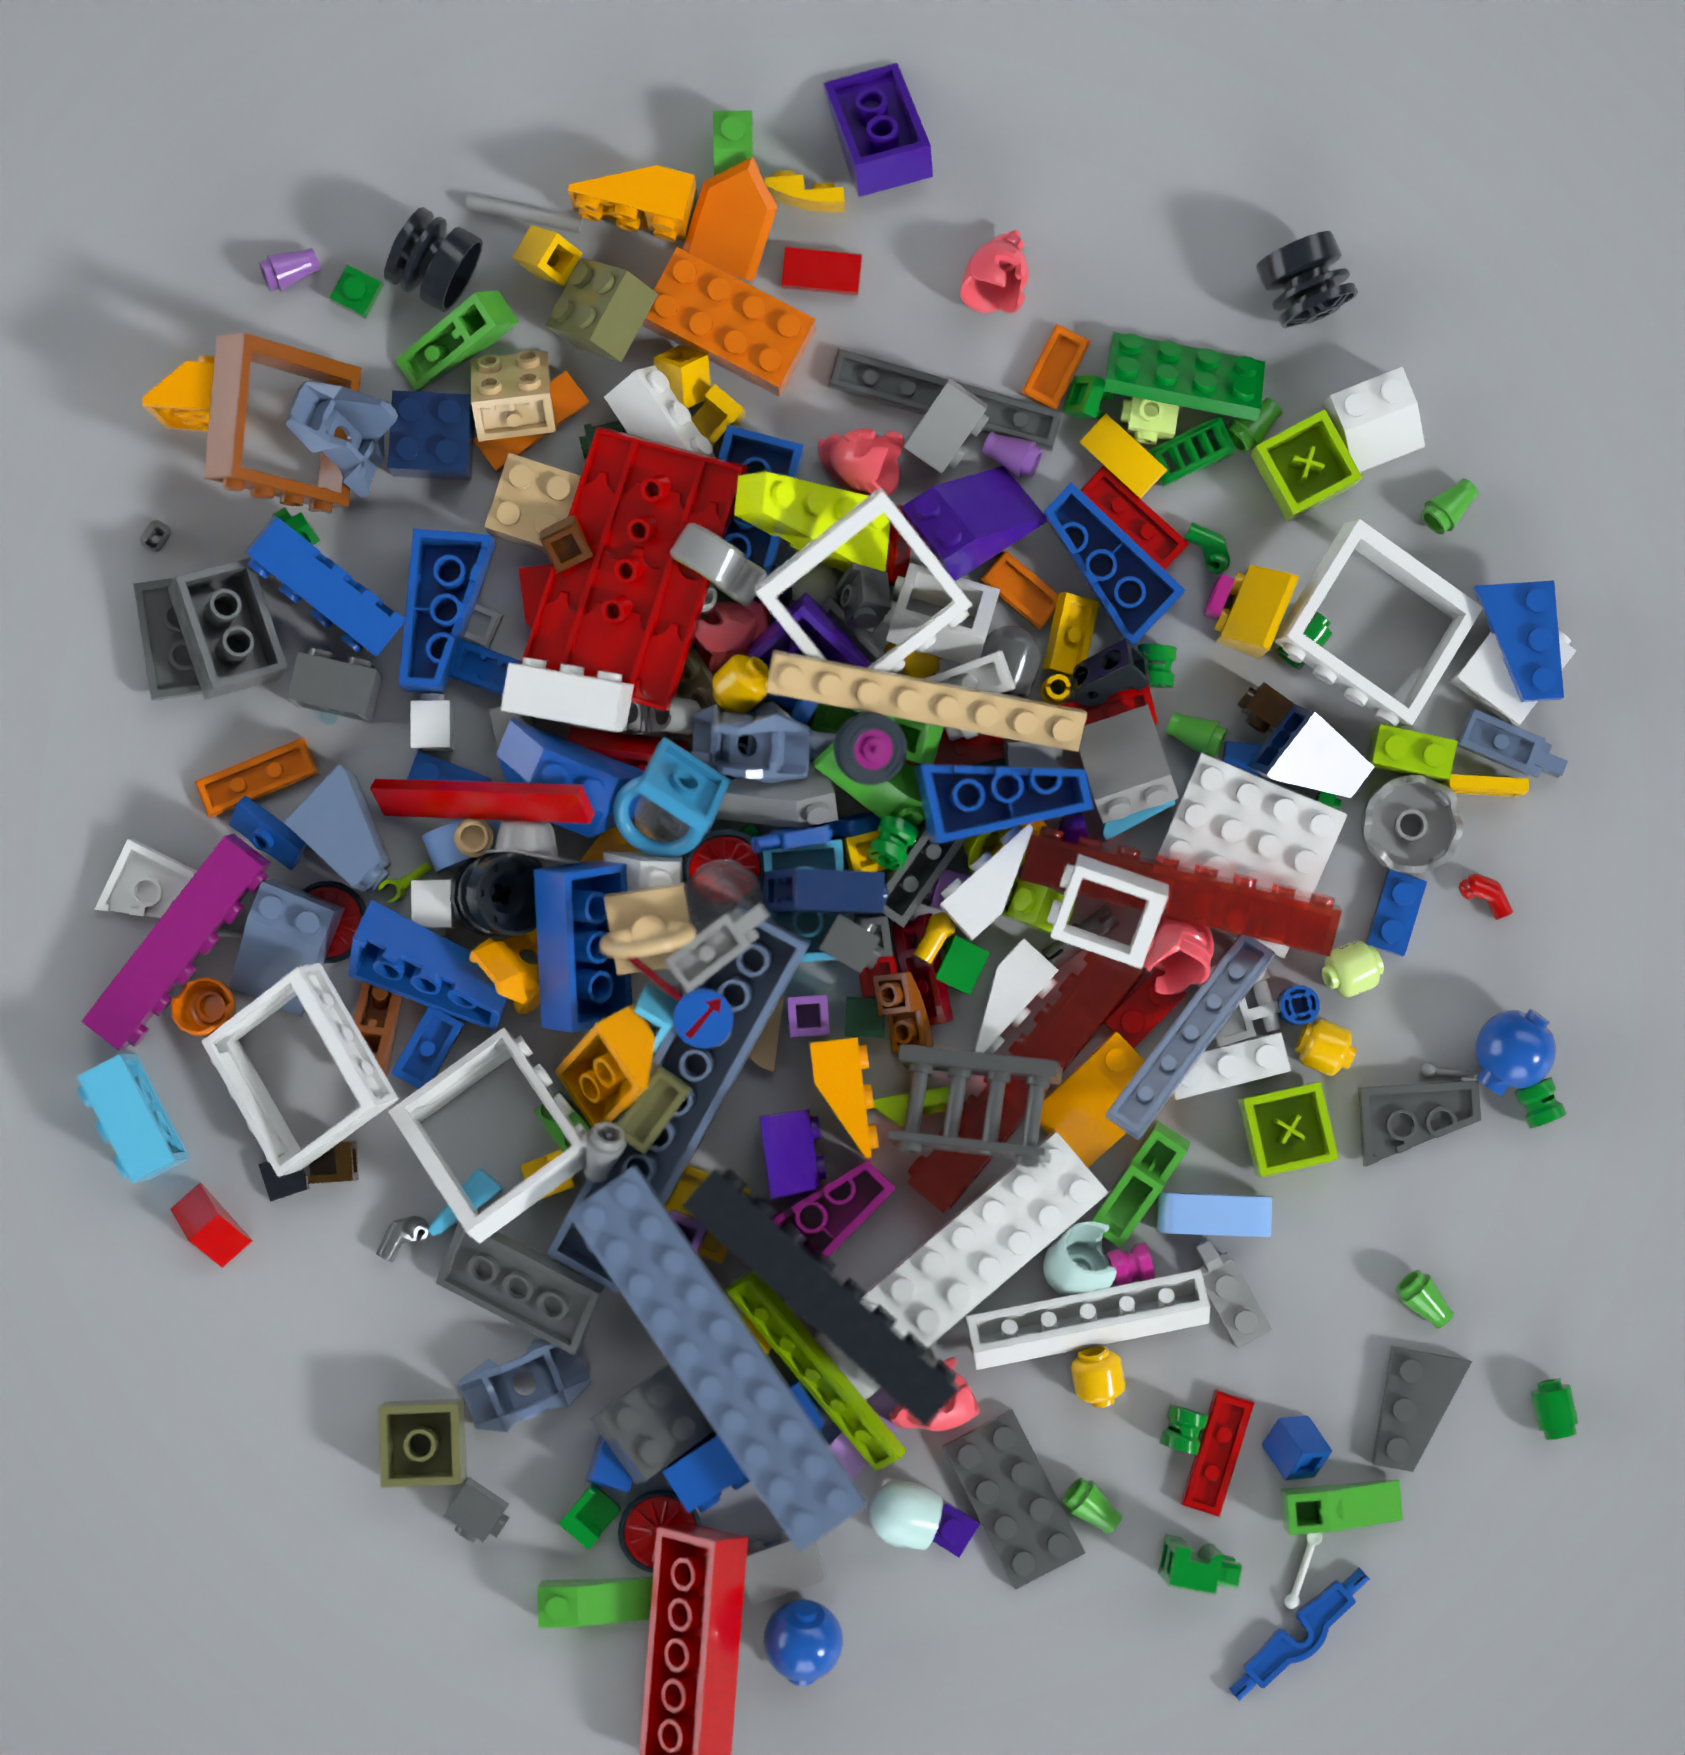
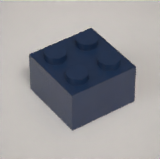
M392 390L391 406L398 414L396 422L390 427L388 469L394 477L471 481L475 428L471 394Z

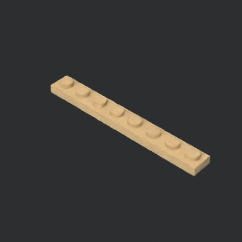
M773 650L765 687L766 693L866 712H875L887 716L1075 752L1079 750L1087 717L1086 711L776 650Z

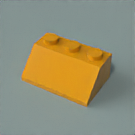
M199 356L198 361L186 360L142 397V406L166 428L208 432L215 357Z
M634 1004L596 1023L555 1070L558 1078L591 1128L600 1122L613 1123L647 1088L655 1036L651 1031L648 1020L634 1012Z

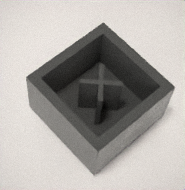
M309 648L308 654L297 653L287 696L288 700L298 707L364 722H373L383 677L375 669V666L371 665V661L349 656L347 663L336 660L337 658L333 656L332 652L316 648Z

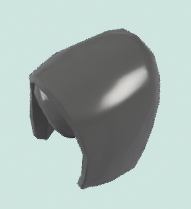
M1003 626L995 629L986 636L980 658L1003 651L1015 689L1002 694H1018L1019 697L1026 698L1036 681L1041 663V653L1037 642L1027 630L1021 627Z

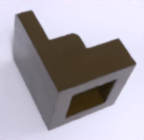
M356 1140L339 1142L309 1164L310 1175L305 1176L306 1184L359 1180Z

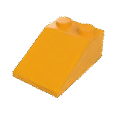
M1113 1032L1061 1085L1059 1084L1043 1100L1040 1127L1048 1135L1056 1130L1088 1168L1127 1133L1106 1119V1113L1145 1060L1118 1032Z

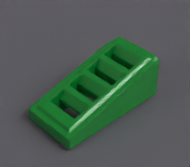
M1218 416L1148 450V452L1167 469L1159 479L1162 487H1165L1233 456L1236 448L1221 416ZM1209 432H1213L1220 449L1214 451L1207 436ZM1198 438L1206 455L1201 459L1192 443V440ZM1181 445H1183L1191 462L1187 466H1185L1177 449ZM1169 452L1177 471L1170 472L1163 458V453Z

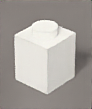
M421 694V701H410V748L415 752L418 750L455 751L454 704L450 700H444V694Z
M411 880V916L413 922L440 936H446V929H456V916L450 901L452 880Z

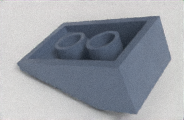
M274 878L261 881L246 920L229 988L257 999L297 967L321 963L323 966L345 908ZM295 996L280 1008L298 1017H303L305 1008L298 996Z

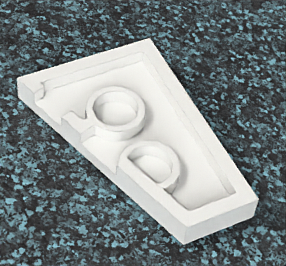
M132 838L127 839L94 910L161 918L197 871Z

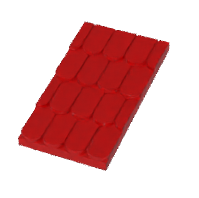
M605 427L596 428L568 517L571 515L576 516L593 556L557 573L552 564L523 657L547 661L546 669L560 671L561 664L583 667V675L597 678L598 671L622 674L621 682L634 684L631 702L662 711L669 710L672 700L676 696L688 651L692 647L710 582L698 572L674 560L670 555V550L685 526L690 523H696L723 540L725 539L728 526L731 524L735 511L738 476L745 475L747 466Z

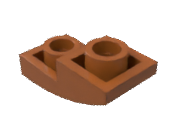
M910 971L873 976L878 1015L888 1016L893 1052H900L901 1044L934 1047L926 1008Z

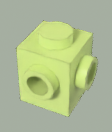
M1131 397L1130 400H1123L1120 422L1127 423L1126 432L1134 436L1138 443L1156 444L1157 440L1168 441L1175 435L1179 406Z

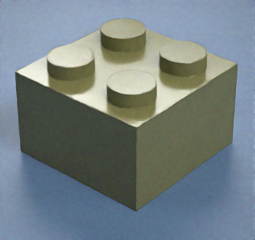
M581 258L578 266L573 269L570 280L560 299L552 307L551 315L545 326L576 349L622 362L658 293L627 270Z
M464 1399L384 1402L378 1406L381 1488L457 1485L464 1482L466 1479Z

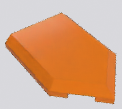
M754 157L703 182L682 249L732 276L748 281L755 280L778 209L772 193L769 192L760 174V169Z

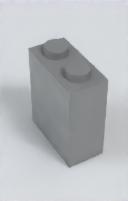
M1148 705L1084 726L1079 752L1103 823L1122 819L1130 814L1151 807L1161 806L1166 802L1179 798Z

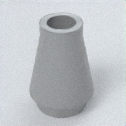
M600 1122L587 1133L586 1167L584 1173L588 1179L594 1182H603L608 1178L610 1170L626 1147L624 1132L618 1125L611 1122Z

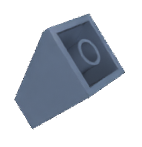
M339 764L284 823L349 885L363 892L368 888L374 891L389 876L386 869L391 865V861L357 777L350 770Z

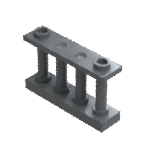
M900 1045L898 1060L906 1068H909L908 1072L912 1073L904 1132L888 1130L887 1138L894 1145H898V1151L920 1154L921 1148L1013 1158L1015 1159L1014 1164L1024 1167H1038L1039 1162L1050 1163L1051 1154L1046 1148L1037 1147L1045 1089H1049L1050 1083L1061 1085L1063 1068L1058 1061L916 1045ZM933 1071L948 1072L947 1076L951 1078L943 1136L920 1133L927 1078L932 1076ZM971 1075L987 1076L986 1081L990 1082L982 1140L958 1138L966 1081L971 1080ZM1010 1079L1026 1081L1025 1085L1029 1087L1021 1145L998 1142L1005 1086L1010 1084Z

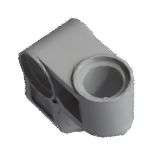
M677 697L672 700L671 707L667 711L631 702L626 732L621 733L655 738L690 735L694 732L692 713L701 709L695 700Z

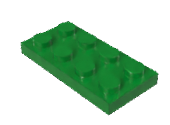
M1113 332L1103 391L1258 421L1262 405L1266 361L1256 360L1249 356L1220 353L1208 348L1199 349L1179 345L1172 341L1143 338L1131 333Z

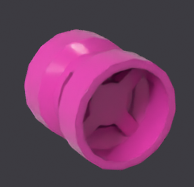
M1145 1242L1133 1245L1131 1254H1128V1251L1123 1252L1119 1249L1107 1252L1109 1265L1116 1269L1115 1286L1135 1282L1137 1277L1139 1281L1155 1279L1153 1263Z

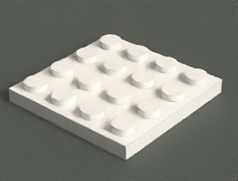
M1201 752L1147 877L1169 885L1165 909L1180 915H1195L1202 919L1208 927L1235 938L1244 931L1273 950L1275 955L1285 958L1348 814Z

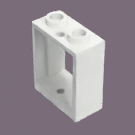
M910 563L906 577H897L891 598L898 601H891L892 608L885 615L883 621L884 624L890 625L886 641L899 644L932 618L907 610L910 597L941 607H946L953 601L927 567ZM960 578L955 583L972 604L967 611L969 615L975 616L973 627L970 629L957 625L949 628L946 625L935 634L937 637L936 642L923 652L966 664L979 659L1000 589Z
M1078 854L1075 865L1067 864L1064 870L1060 887L1066 888L1062 901H1053L1047 918V922L1053 924L1051 938L1142 969L1168 899L1169 885ZM1082 878L1147 900L1130 946L1066 924Z

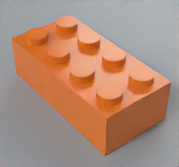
M676 247L654 288L658 296L642 323L644 327L679 345L682 344L707 353L709 361L779 397L816 330L815 318Z

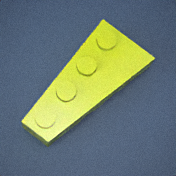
M770 472L738 476L734 515L772 536L783 538L790 542L791 547L800 551L868 496ZM882 512L824 558L821 563L846 572L852 563L885 572L890 519Z

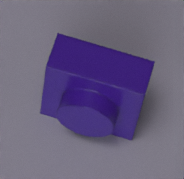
M945 1501L942 1506L938 1529L932 1541L960 1558L979 1527L980 1522Z

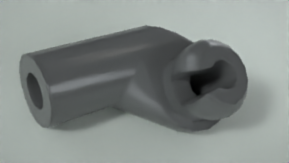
M414 1215L394 1220L389 1225L375 1254L385 1260L394 1262L402 1244L413 1241L421 1242L429 1236L427 1221L422 1217Z

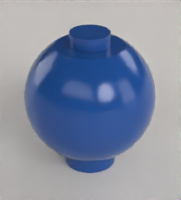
M1529 1009L1527 1013L1520 1010H1508L1490 1018L1481 1028L1476 1040V1059L1482 1069L1476 1077L1477 1080L1503 1096L1508 1087L1523 1089L1540 1082L1551 1070L1556 1056L1554 1036L1546 1028L1550 1022L1532 1009Z
M804 1599L794 1600L778 1608L768 1620L763 1636L764 1651L769 1663L779 1674L786 1677L794 1685L807 1686L814 1683L816 1679L826 1675L838 1662L843 1648L842 1628L833 1612L821 1603Z

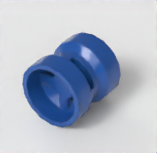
M1304 985L1291 986L1284 989L1276 1000L1280 1012L1277 1013L1278 1016L1290 1025L1307 1024L1318 1015L1320 1010V1000L1317 994L1311 988Z

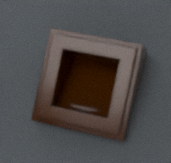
M571 515L540 531L539 540L557 573L593 556L575 515Z

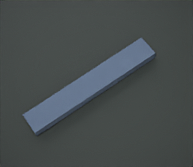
M1242 931L1213 969L1209 978L1202 984L1108 1110L1106 1119L1139 1140L1273 960L1275 952Z

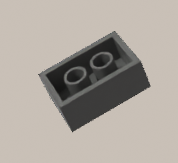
M251 558L176 576L167 589L205 700L279 680L288 670L257 574L247 565Z
M669 1362L665 1363L590 1419L636 1485L649 1480L715 1430Z

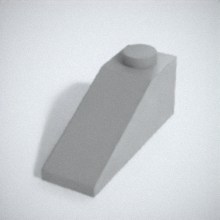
M814 762L809 763L808 778L770 784L746 777L731 780L714 819L800 829L838 820L831 780L815 768Z

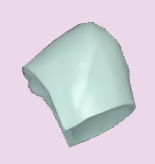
M1098 1222L1079 1223L1067 1229L1049 1245L1043 1261V1272L1046 1282L1052 1290L1061 1295H1075L1110 1288L1115 1279L1116 1269L1109 1265L1102 1251V1236L1109 1230V1225Z
M890 1481L877 1491L868 1504L869 1521L874 1532L887 1544L895 1547L926 1550L938 1529L943 1499L939 1493L927 1486L914 1482Z

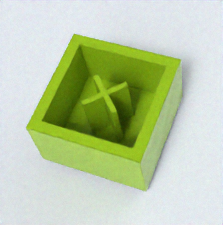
M1325 409L1256 445L1250 454L1287 522L1353 488L1363 478Z
M1310 1082L1238 1099L1255 1176L1266 1177L1339 1160L1321 1082Z

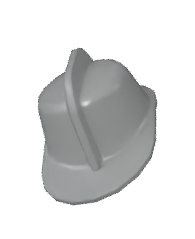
M501 820L495 849L485 851V853H522L545 859L579 864V861L558 855L554 829L549 822Z

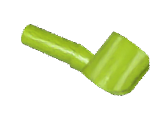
M425 862L399 880L389 879L383 881L379 885L378 891H382L390 884H393L397 889V894L394 898L388 900L387 903L401 901L406 895V888L411 886V880H418L431 871L432 868Z

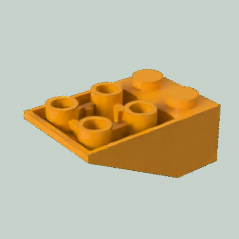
M659 165L572 183L568 187L573 209L578 211V216L593 222H600L601 218L616 222L615 225L631 232H638L639 228L653 231V236L669 242H675L676 238L686 240L698 198L695 175Z
M858 1037L810 1043L815 1085L865 1158H871V1149L879 1148L876 1124H868L866 1109L874 1108L871 1084L863 1085L861 1069L869 1068L867 1046L858 1045Z

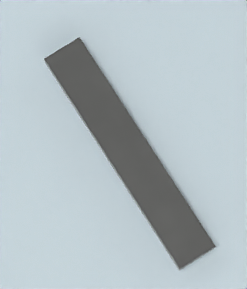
M839 348L828 388L925 415L949 379ZM956 382L988 404L984 414L989 417V420L981 432L988 434L993 432L1002 436L1035 441L1037 447L1052 452L1063 412Z

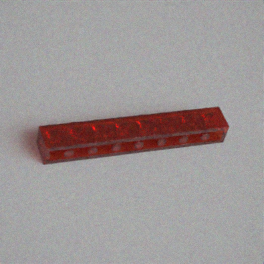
M1041 826L1040 831L1032 830L1020 876L1022 881L1065 891L1066 888L1060 887V882L1066 865L1074 866L1078 854L1168 884L1169 893L1162 912L1163 916L1328 957L1331 955L1342 914L1340 905L1334 904L1335 898L1312 892L1311 898L1295 895L1296 888L1273 883L1271 889L1256 885L1258 879L1238 873H1234L1233 879L1218 876L1219 869L1195 864V868L1190 869L1179 866V859L1157 854L1156 860L1140 856V849L1126 845H1118L1117 850L1102 847L1103 841L1085 835H1080L1078 841L1063 837V830L1049 826ZM1082 878L1077 892L1079 895L1139 910L1144 909L1147 901L1141 897Z
M1089 951L1083 959L1087 963L1078 976L1072 972L1058 989L1062 993L1060 998L1053 1006L1047 1002L1033 1019L1037 1023L1036 1027L1028 1036L1021 1033L1008 1051L1012 1056L1058 1061L1063 1068V1074L1104 1025V1022L1113 1014L1146 974V968L1142 966L1141 969ZM987 1076L983 1079L987 1086L978 1097L972 1093L963 1103L958 1138L982 1140L990 1082L986 1081ZM1010 1079V1084L1005 1086L998 1136L999 1143H1006L1025 1120L1029 1087L1025 1085L1026 1081ZM1050 1083L1049 1089H1045L1044 1096L1047 1094V1092L1052 1088L1054 1084ZM944 1127L937 1134L938 1136H943ZM934 1149L927 1158L922 1154L912 1164L907 1172L911 1175L907 1183L942 1213L947 1215L995 1156Z

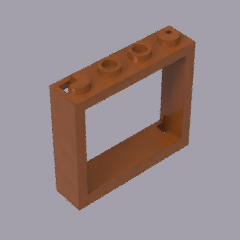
M245 332L217 335L204 479L223 483L224 490L241 492L244 489L250 490V496L254 498L274 499V496L280 498L279 503L282 505L303 506V504L309 505L308 510L311 512L330 514L333 507H349L350 488L342 482L343 478L339 468L322 451L318 487L241 467L251 362L329 385L343 386L358 392L360 390L361 368ZM337 427L334 437L347 440L343 429Z

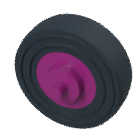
M864 712L849 718L840 727L835 737L834 756L838 767L845 776L860 784L877 785L890 780L900 771L906 758L907 743L902 729L893 719L880 713Z

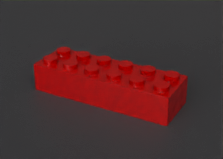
M693 1523L657 1527L639 1755H731L748 1546L747 1536Z

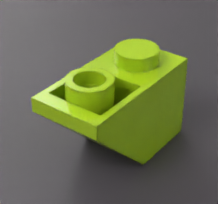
M1015 877L1004 910L1000 916L1051 934L1053 924L1048 923L1047 918L1053 901L1061 902L1064 895L1048 887ZM1075 900L1072 905L1066 924H1069L1072 913L1076 906L1077 901Z

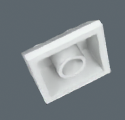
M1403 366L1331 394L1323 404L1360 473L1425 447L1418 403Z

